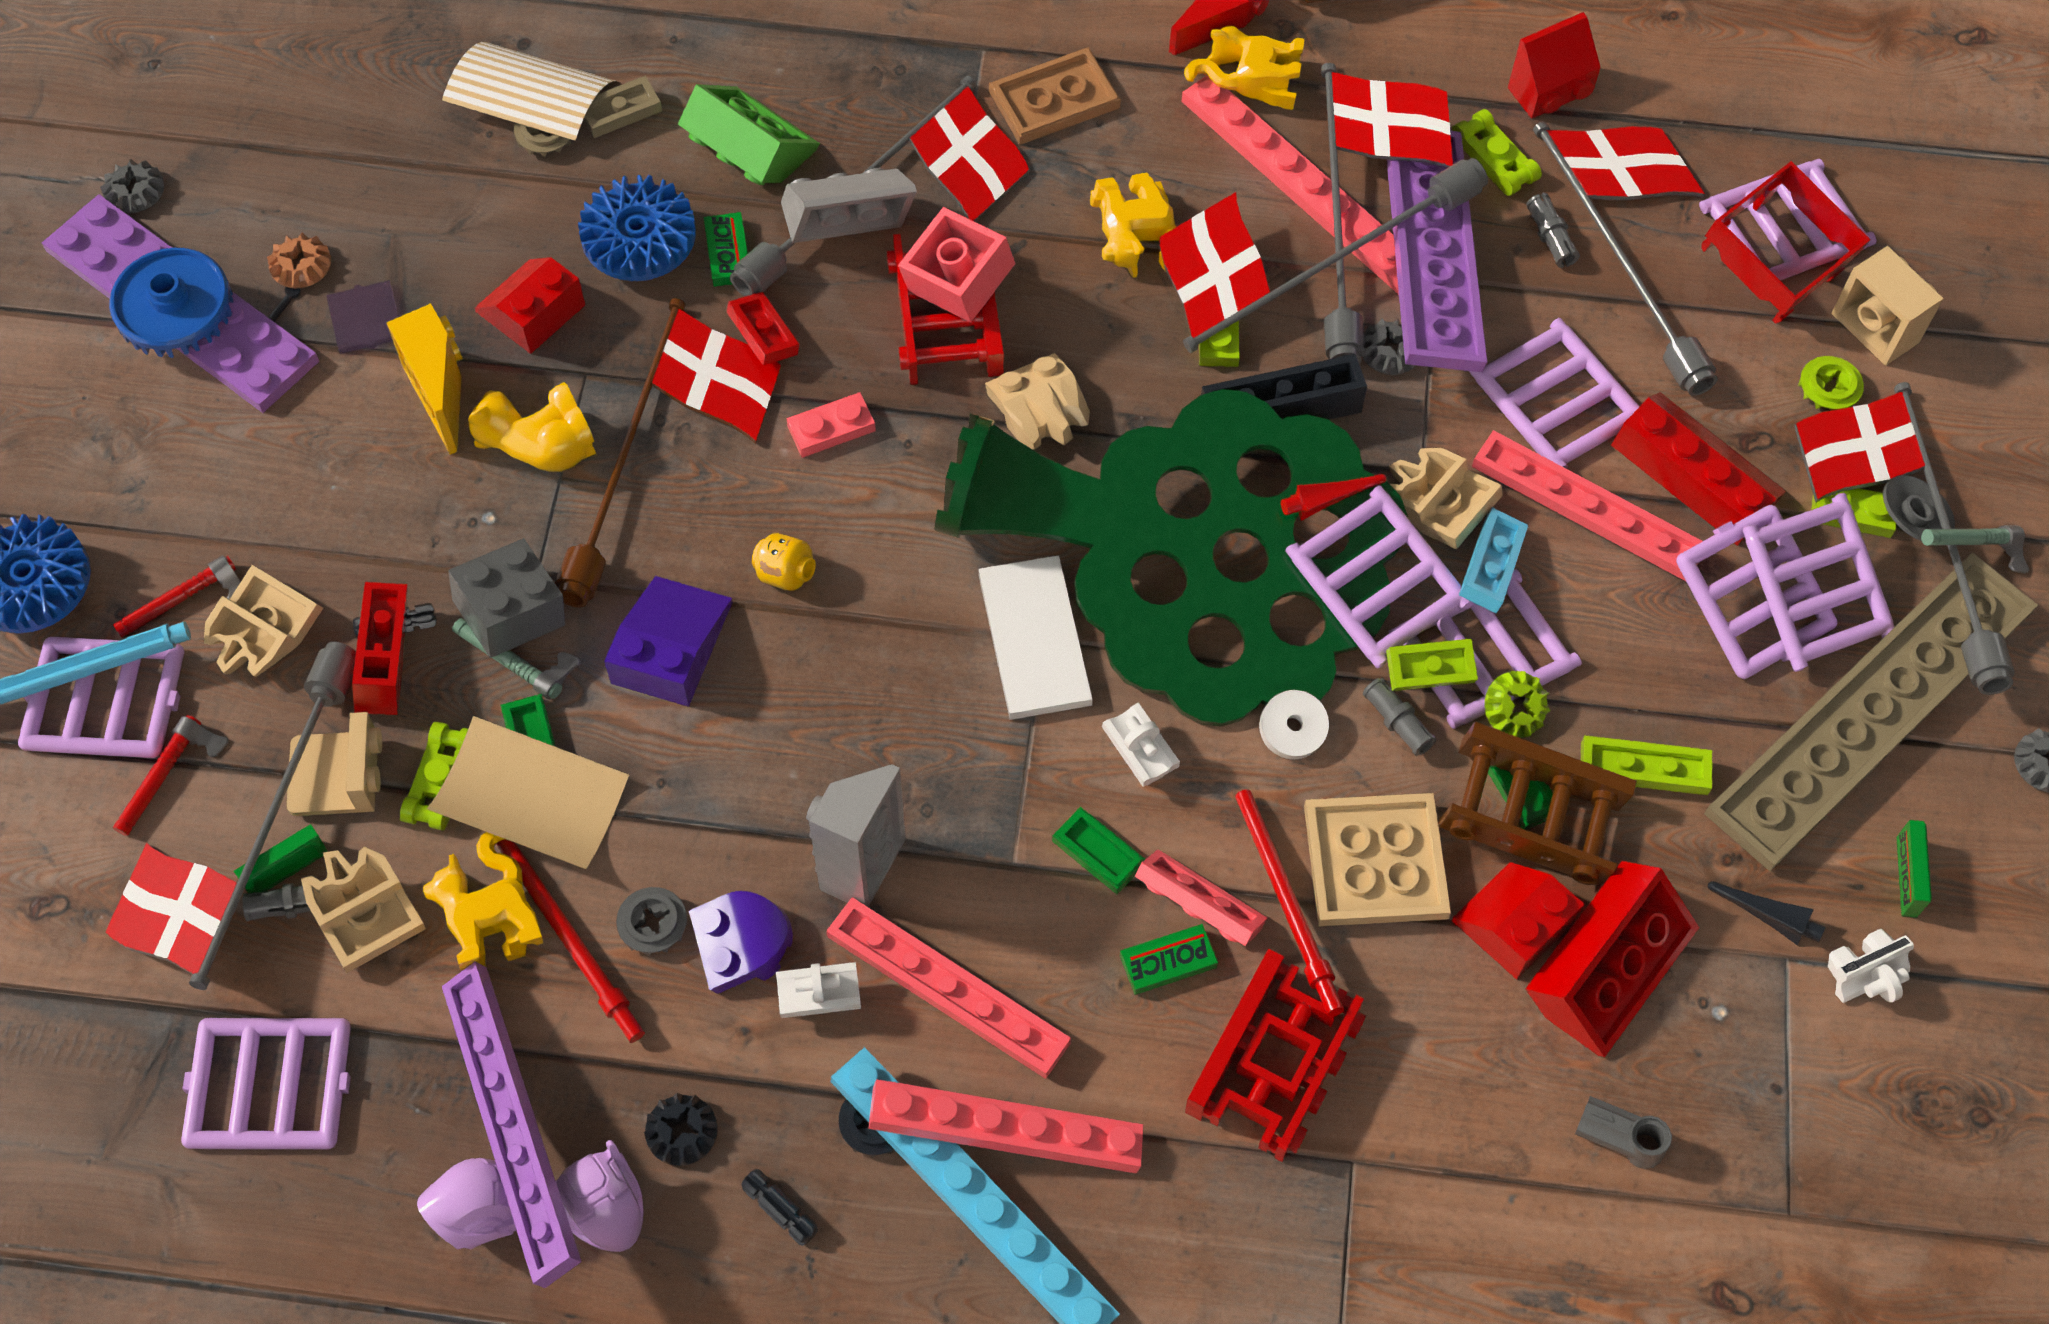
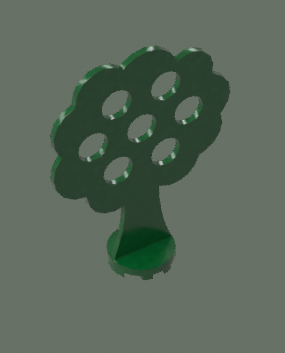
M1222 389L1200 395L1182 408L1172 428L1144 426L1125 432L1109 446L1102 459L1100 479L1071 470L1040 455L994 425V420L970 413L968 428L963 426L958 438L957 462L951 461L945 480L944 510H937L934 530L956 538H960L961 535L1013 534L1070 542L1090 548L1089 552L1080 562L1074 583L1077 604L1086 620L1104 634V646L1110 666L1124 683L1144 693L1165 695L1181 715L1198 724L1221 727L1243 720L1257 709L1260 703L1267 705L1274 696L1284 691H1304L1321 701L1331 689L1336 674L1335 655L1359 649L1358 645L1285 552L1288 546L1296 543L1293 529L1294 523L1300 516L1299 512L1285 515L1281 508V500L1296 494L1297 485L1348 481L1374 476V474L1364 470L1360 450L1347 431L1332 421L1311 415L1286 417L1282 420L1267 402L1247 392ZM1253 450H1271L1281 455L1288 463L1291 471V483L1279 495L1269 498L1258 497L1248 492L1239 481L1237 464L1240 459ZM1177 470L1191 471L1201 476L1208 484L1211 493V500L1207 510L1199 516L1190 519L1175 518L1166 513L1159 505L1156 497V486L1161 478ZM1387 481L1377 485L1382 486L1408 518L1402 498ZM1377 486L1347 497L1323 510L1341 519L1371 498L1369 494ZM1380 511L1348 533L1347 545L1337 556L1328 559L1313 557L1311 559L1323 575L1328 577L1396 529ZM1236 532L1246 533L1257 538L1265 547L1268 556L1265 572L1256 580L1245 583L1235 582L1224 577L1216 568L1213 560V548L1221 538ZM1400 547L1336 590L1351 610L1390 584L1383 565L1396 556ZM1154 554L1165 555L1177 561L1183 568L1187 579L1183 595L1174 602L1165 605L1151 604L1141 599L1134 591L1131 582V571L1137 562L1144 557ZM1290 595L1304 596L1314 601L1321 609L1325 620L1323 634L1315 642L1304 646L1290 645L1280 640L1273 632L1269 621L1270 610L1273 604L1281 598ZM1390 604L1362 622V625L1373 638L1377 635L1389 615ZM1209 617L1224 618L1232 622L1240 631L1244 641L1241 657L1232 665L1223 668L1207 667L1198 662L1191 654L1188 645V633L1193 625L1201 619Z

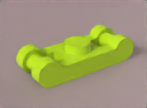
M1482 109L1473 114L1472 120L1468 122L1462 120L1452 126L1451 131L1461 132L1463 150L1483 166L1487 176L1505 195L1511 196L1521 189L1522 184H1532L1542 177L1541 168L1538 163L1533 159H1528L1495 124L1492 114L1487 109ZM1480 133L1483 139L1479 140L1475 134Z
M433 722L428 735V744L409 795L404 799L400 809L401 822L416 824L417 821L428 823L432 829L445 830L450 818L427 810L428 805H424L426 798L434 800L460 751L468 728H462L458 731L449 729L448 724ZM446 745L456 747L453 757L443 755Z

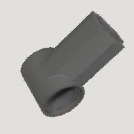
M1592 1096L1589 1097L1575 1133L1577 1136L1625 1155L1630 1163L1643 1169L1654 1168L1660 1164L1672 1140L1670 1128L1660 1118L1654 1116L1640 1117ZM1637 1136H1651L1656 1140L1659 1148L1656 1150L1643 1148L1638 1143Z

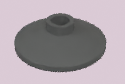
M1899 475L1892 478L1885 485L1883 490L1885 507L1891 518L1903 531L1921 541V534L1924 530L1942 529L1928 483L1916 477ZM1940 494L1950 527L1955 529L1953 512L1947 501Z

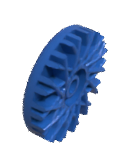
M638 175V183L629 184L627 176L622 177L621 184L614 179L612 181L613 189L608 192L601 185L599 187L600 193H592L593 203L590 205L584 202V210L580 211L581 222H578L583 251L594 267L610 277L626 281H645L663 276L678 267L693 248L696 238V225L689 199L685 198L683 192L679 195L676 194L674 184L670 183L667 185L664 179H662L660 186L655 185L651 175H648L644 181L642 176Z
M166 248L141 256L122 271L112 287L109 308L115 325L127 343L131 341L136 350L142 349L146 355H148L150 349H154L159 357H162L167 352L168 356L173 358L172 349L181 348L183 353L187 355L189 354L190 347L195 351L200 350L197 343L200 339L205 337L208 343H211V335L219 337L221 333L218 324L220 322L228 324L227 317L232 316L229 303H234L226 275L215 260L193 249Z
M22 514L19 521L15 517H10L13 525L3 528L0 524V631L8 633H28L41 630L66 617L83 598L91 573L88 554L71 528L68 529L64 523L61 526L57 525L50 516L44 519L42 515H38L37 521H31L26 514Z

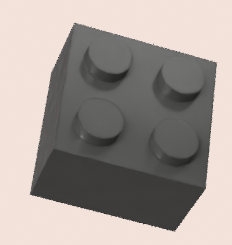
M524 538L448 570L452 601L490 658L565 626L563 595Z

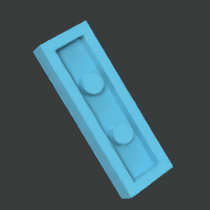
M1493 507L1485 517L1459 596L1497 613L1504 602L1528 528L1527 524Z

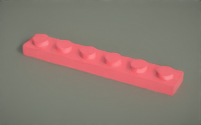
M1494 430L1474 458L1473 468L1686 581L1677 565L1676 559L1679 554L1701 543L1702 540Z
M853 897L826 931L829 939L1045 1079L1071 1044L1069 1036Z
M876 1079L873 1086L868 1129L1130 1173H1137L1141 1167L1143 1124Z

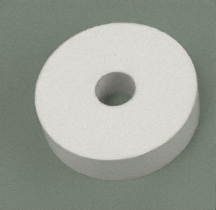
M1288 690L1274 696L1265 706L1260 717L1259 729L1265 745L1274 754L1286 759H1302L1313 754L1322 745L1328 734L1329 719L1324 706L1316 697L1304 691ZM1291 718L1297 719L1301 724V729L1299 731H1292L1287 725V720Z

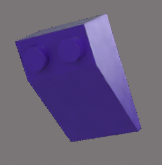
M655 576L620 624L604 660L610 683L689 707L733 603L732 598Z

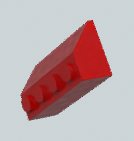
M1661 392L1648 397L1624 422L1611 444L1612 447L1715 529L1731 521L1735 524L1768 505L1774 506L1786 493L1782 487ZM1744 538L1738 540L1734 544L1738 546Z
M1621 861L1615 872L1608 878L1525 990L1547 1020L1596 1055L1605 1058L1700 927L1662 868Z

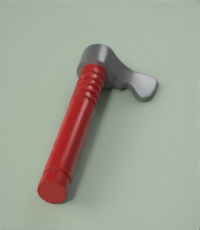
M223 555L208 563L209 567L204 569L203 572H199L196 576L194 575L191 579L189 578L186 582L181 583L180 586L178 585L122 618L121 621H117L113 626L121 638H123L130 632L132 633L217 581L223 584L224 589H229L227 599L230 600L241 583L234 572L237 569L231 559Z
M190 715L182 716L173 729L172 733L174 735L163 750L164 752L161 753L112 828L124 836L129 835L132 827L135 826L188 744H197L198 747L205 745L208 756L216 757L227 746L228 738L218 736L200 726L201 722Z

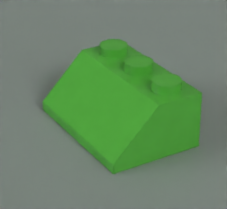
M696 84L678 122L679 126L689 132L688 137L692 141L702 146L711 147L717 151L716 157L732 166L737 165L745 171L744 176L748 180L758 185L782 183L817 150L820 144L737 86Z

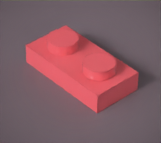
M861 392L786 418L787 427L802 458L876 431L875 422Z

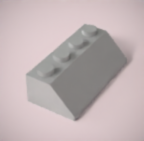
M892 764L830 783L823 797L817 795L813 799L807 812L806 819L809 820V837L812 838V855L815 857V872L818 876L819 888L821 891L846 903L853 897L869 907L906 840L900 768Z

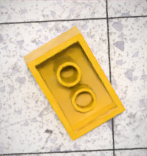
M430 303L387 322V326L402 367L447 451L451 455L456 453L458 448L462 376L457 361L463 358L453 339L455 333L446 315L438 317Z

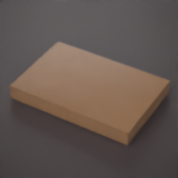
M1089 47L989 83V93L1019 145L1119 109L1121 99Z

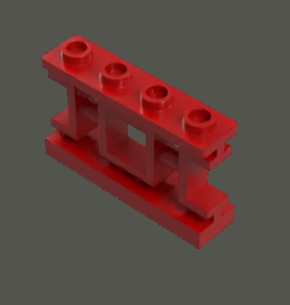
M1268 948L1187 1099L1185 1113L1200 1121L1204 1116L1210 1120L1209 1123L1218 1127L1227 1108L1266 1127L1258 1148L1265 1152L1267 1150L1275 1154V1159L1283 1162L1288 1150L1295 1154L1298 1152L1308 1132V1129L1301 1126L1307 1113L1310 1112L1314 1115L1318 1113L1328 1092L1321 1088L1327 1074L1334 1077L1337 1076L1347 1056V1052L1341 1050V1047L1347 1036L1353 1039L1357 1037L1367 1015L1360 1012L1364 1001L1363 997L1356 994L1353 999L1347 995V991L1339 988L1337 993L1344 1007L1342 1013L1346 1015L1322 1061L1316 1058L1322 1040L1303 1030L1310 1016L1330 1027L1337 1016L1328 1017L1322 1002L1293 988L1292 985L1297 978L1299 967L1293 964L1290 966L1284 964V956ZM1277 979L1281 981L1275 999L1293 1007L1294 1010L1287 1022L1265 1012L1257 1028L1252 1024ZM1267 1032L1306 1052L1291 1082L1252 1062ZM1236 1054L1241 1055L1242 1058L1238 1063L1236 1073L1255 1083L1248 1097L1245 1098L1225 1088L1218 1103L1213 1102L1212 1099ZM1301 1086L1307 1090L1283 1137L1276 1135V1132L1280 1127L1283 1117L1263 1106L1271 1092L1293 1102Z

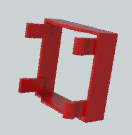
M1790 161L1716 219L1706 233L1705 237L1707 239L1702 242L1701 249L1705 252L1714 245L1719 250L1721 261L1760 300L1770 301L1779 310L1772 319L1774 323H1779L1794 311L1793 308L1819 286L1824 282L1833 280L1844 271V266L1858 256L1871 239ZM1781 184L1791 192L1793 203L1832 242L1842 243L1849 250L1832 267L1796 295L1728 228L1731 224L1730 220L1753 203V209L1757 211L1769 202Z

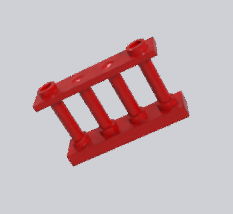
M893 234L894 250L886 251L889 274L896 273L905 340V346L898 347L901 370L909 371L910 385L918 384L917 365L978 359L979 362H986L988 377L1004 374V352L995 292L972 322L953 313L911 317L909 300L923 298L909 292L898 265L907 253H903L901 234ZM974 326V330L981 329L982 338L977 339V343L915 349L913 332Z

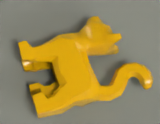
M1226 26L1221 30L1215 29L1211 31L1213 45L1212 53L1208 58L1193 60L1184 69L1185 78L1189 82H1193L1197 74H1205L1218 87L1237 91L1245 97L1256 99L1272 106L1293 110L1296 93L1289 92L1287 89L1289 79L1300 76V59L1303 53L1304 39L1295 38L1291 43H1285L1267 36H1248L1236 27ZM1239 62L1236 72L1230 74L1224 73L1218 67L1222 64Z
M1148 173L1132 175L1128 184L1129 189L1139 199L1126 201L1121 194L1119 184L1113 177L1096 180L1094 190L1090 194V205L1092 207H1099L1102 212V230L1108 239L1107 244L1102 249V258L1118 267H1126L1132 278H1136L1138 275L1137 263L1139 256L1145 249L1140 241H1159L1160 236L1174 229L1176 225L1173 208L1168 203V197L1161 181L1154 182ZM1160 251V252H1159V263H1160V265L1162 266L1163 270L1167 273V271H1166V269H1165V267H1164V263H1163V259H1162V255H1161V251Z
M488 832L480 836L476 845L477 855L487 867L502 871L504 873L503 880L468 894V879L457 857L451 854L449 855V865L437 871L433 879L423 887L426 899L435 901L444 909L447 926L462 947V951L457 955L460 970H464L473 962L486 967L483 938L495 933L503 932L505 934L506 941L502 945V949L508 961L526 956L527 944L540 945L544 943L536 914L526 900L522 883V870L516 859L495 851V844L504 838Z

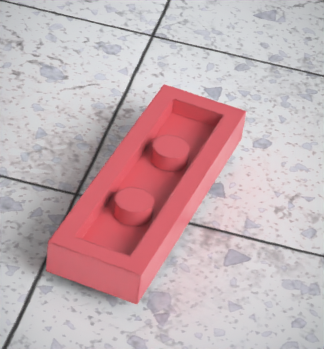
M1159 849L1141 863L1135 875L1136 878L1146 883L1147 888L1153 893L1168 897L1181 905L1188 915L1197 919H1203L1219 929L1220 934L1226 939L1239 942L1244 946L1261 931L1267 920L1266 916Z

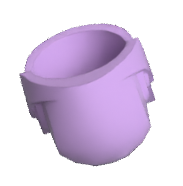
M609 1140L606 1142V1151L595 1154L591 1153L577 1160L562 1172L556 1184L572 1233L598 1249L621 1252L630 1249L639 1237L644 1215L643 1199L639 1184L622 1153H619L614 1142Z
M472 1158L454 1165L419 1196L417 1201L418 1210L424 1220L440 1237L456 1249L467 1248L471 1250L483 1243L512 1235L513 1231H516L496 1162L491 1159Z

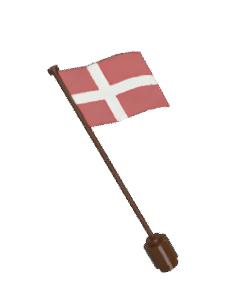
M673 298L670 301V316L587 544L569 547L558 572L555 584L563 595V603L568 606L585 607L588 601L592 600L595 596L606 565L605 558L595 547L652 386L684 407L731 426L755 444L757 443L781 371V364L774 362L763 366L749 344L715 331L684 312L686 304L681 299Z

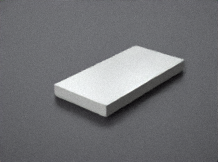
M1059 555L979 569L981 589L1010 720L1092 706V695Z

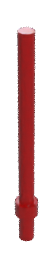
M1242 790L1235 795L1236 801L1305 961L1304 973L1312 989L1317 990L1328 1017L1340 1015L1344 1011V1007L1333 984L1335 975L1328 960L1323 959L1251 790Z
M507 839L497 842L496 846L502 854L516 859L522 870L523 886L599 996L598 1005L607 1018L615 1020L630 1043L640 1040L645 1032L629 1010V1000L619 987L614 988L518 845Z

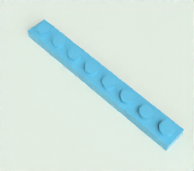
M865 1047L833 1074L830 1081L868 1122L873 1086L876 1079L899 1083ZM876 1130L1059 1324H1112L1118 1318L1120 1313L958 1144Z

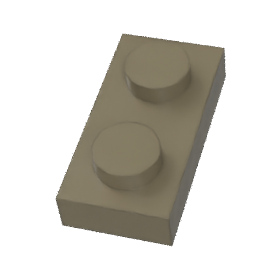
M645 75L597 94L583 120L593 138H597L662 112L661 101Z

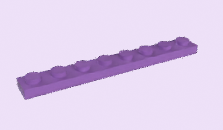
M473 962L444 984L442 989L532 1282L535 1285L546 1288L581 1263V1258L487 967Z

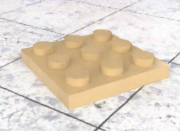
M1434 793L1311 799L1305 801L1304 811L1318 926L1449 919L1451 910Z

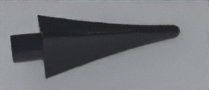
M1715 881L1708 883L1710 891L1751 913L1797 946L1802 936L1818 943L1820 942L1826 927L1810 920L1814 909L1757 896Z

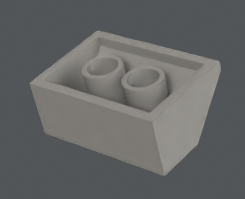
M873 168L862 174L848 175L846 173H836L826 179L812 181L809 178L797 179L786 185L781 205L792 243L902 227L917 190L915 184L898 169L884 170L883 168Z

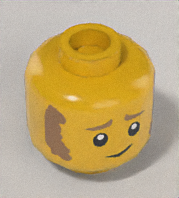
M773 533L760 540L752 555V565L759 580L783 590L794 591L800 588L812 578L816 568V562L810 545L804 540L782 533Z

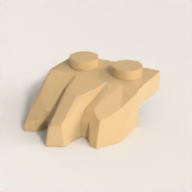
M1055 353L1047 357H1041L1031 364L1012 372H1006L1000 377L985 383L988 396L1005 415L1007 428L1018 441L1033 450L1041 445V439L1044 437H1051L1059 443L1066 445L1073 439L1070 425L1086 426L1089 423L1090 410L1073 372Z
M1421 448L1418 453L1421 460L1419 465L1401 459L1389 465L1392 475L1401 483L1400 485H1390L1401 496L1410 522L1423 534L1456 550L1503 496L1501 484L1468 470L1467 459L1443 448Z
M252 565L230 600L222 596L205 621L204 644L225 643L216 662L224 674H231L249 660L247 669L254 677H257L293 651L303 641L323 610V607Z
M363 847L359 851L358 861L352 866L338 850L323 852L328 873L326 879L319 881L313 876L301 879L306 903L346 973L426 929L386 857L367 847Z

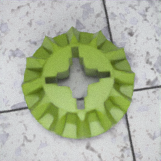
M1821 356L1808 362L1801 372L1798 384L1804 391L1803 399L1812 400L1815 403L1816 409L1825 407L1830 411L1852 407L1856 402H1859L1864 391L1863 378L1857 368L1850 362L1834 356ZM1836 377L1835 388L1831 392H1826L1824 389L1825 384Z
M1510 671L1498 676L1491 683L1485 696V713L1494 729L1522 738L1531 736L1537 729L1544 726L1545 716L1551 710L1547 706L1549 692L1543 689L1539 682L1540 678L1533 677L1525 671ZM1526 694L1523 705L1529 714L1516 712L1511 715L1515 704L1509 695L1522 697Z

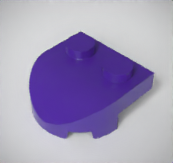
M748 891L730 892L689 910L709 990L717 994L755 977L763 981L769 979L781 968L779 962L785 953L786 947L792 946V926L787 914L781 907L756 893Z

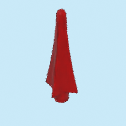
M1384 474L1348 481L1297 485L1296 494L1281 500V508L1285 515L1299 512L1300 520L1302 521L1347 497L1385 483L1387 477Z

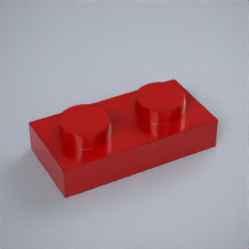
M763 291L728 301L727 314L763 366L798 355V341Z

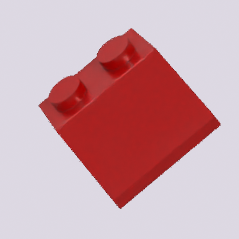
M1579 13L1520 39L1508 89L1531 119L1544 113H1553L1562 105L1576 99L1582 100L1594 91L1601 67L1588 17L1585 13Z
M552 257L529 259L475 307V311L531 354L585 306L579 278Z
M1510 862L1451 921L1517 980L1575 923L1584 903L1551 874Z

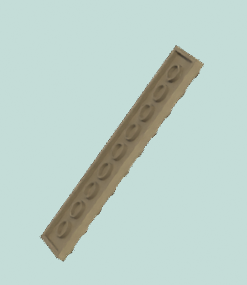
M1972 552L1962 562L1982 629L2000 633L2006 640L2034 612L2038 604ZM1955 570L1705 811L1704 814L1770 872L1969 676L1961 645L1974 632Z

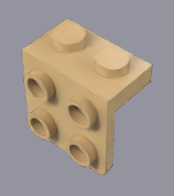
M368 712L350 713L349 732L311 734L287 790V809L291 815L308 816L375 812V792L380 791L381 785L380 771L377 766V753L382 751V733L379 727H374ZM297 735L291 740L289 762L301 735Z

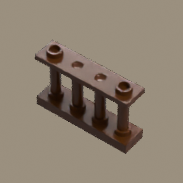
M1474 722L1462 738L1458 752L1470 757L1473 761L1461 806L1452 803L1440 818L1438 827L1450 831L1458 839L1475 840L1571 875L1578 883L1601 886L1615 872L1617 863L1600 858L1611 810L1619 811L1634 794L1637 781ZM1490 766L1509 771L1513 775L1502 821L1478 813ZM1531 780L1544 782L1554 791L1542 836L1518 827ZM1571 795L1588 800L1594 806L1583 851L1559 842Z

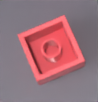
M943 207L902 259L898 267L909 292L972 322L1016 263L1005 236Z

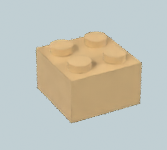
M1886 246L1853 268L1831 314L1886 366L1919 344L1944 298L1937 293L1931 284L1921 278L1908 265L1905 259L1898 256L1889 246Z

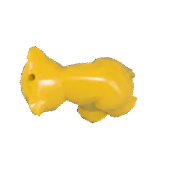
M565 382L549 391L548 405L528 417L522 418L503 392L490 390L484 394L468 418L470 433L475 439L474 444L477 448L487 449L492 447L501 449L511 457L528 463L539 470L562 472L596 454L592 445L594 439L590 428Z

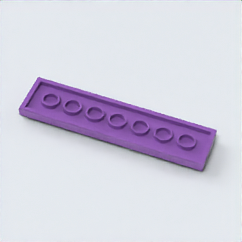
M1450 131L1453 164L1464 159L1461 132ZM1387 159L1392 219L1429 197L1430 178L1447 168L1425 162ZM1469 200L1452 211L1437 208L1432 204L1393 227L1405 364L1483 372L1487 364Z
M100 194L42 242L47 253L109 299L116 279L128 265L150 252L172 248ZM233 292L234 303H229L232 316L227 317V325L223 322L218 324L220 336L211 335V343H208L205 337L197 341L200 350L195 351L190 347L189 354L184 355L260 412L264 413L319 362L316 352ZM176 348V349L179 350L181 353H183V351L181 350V348Z

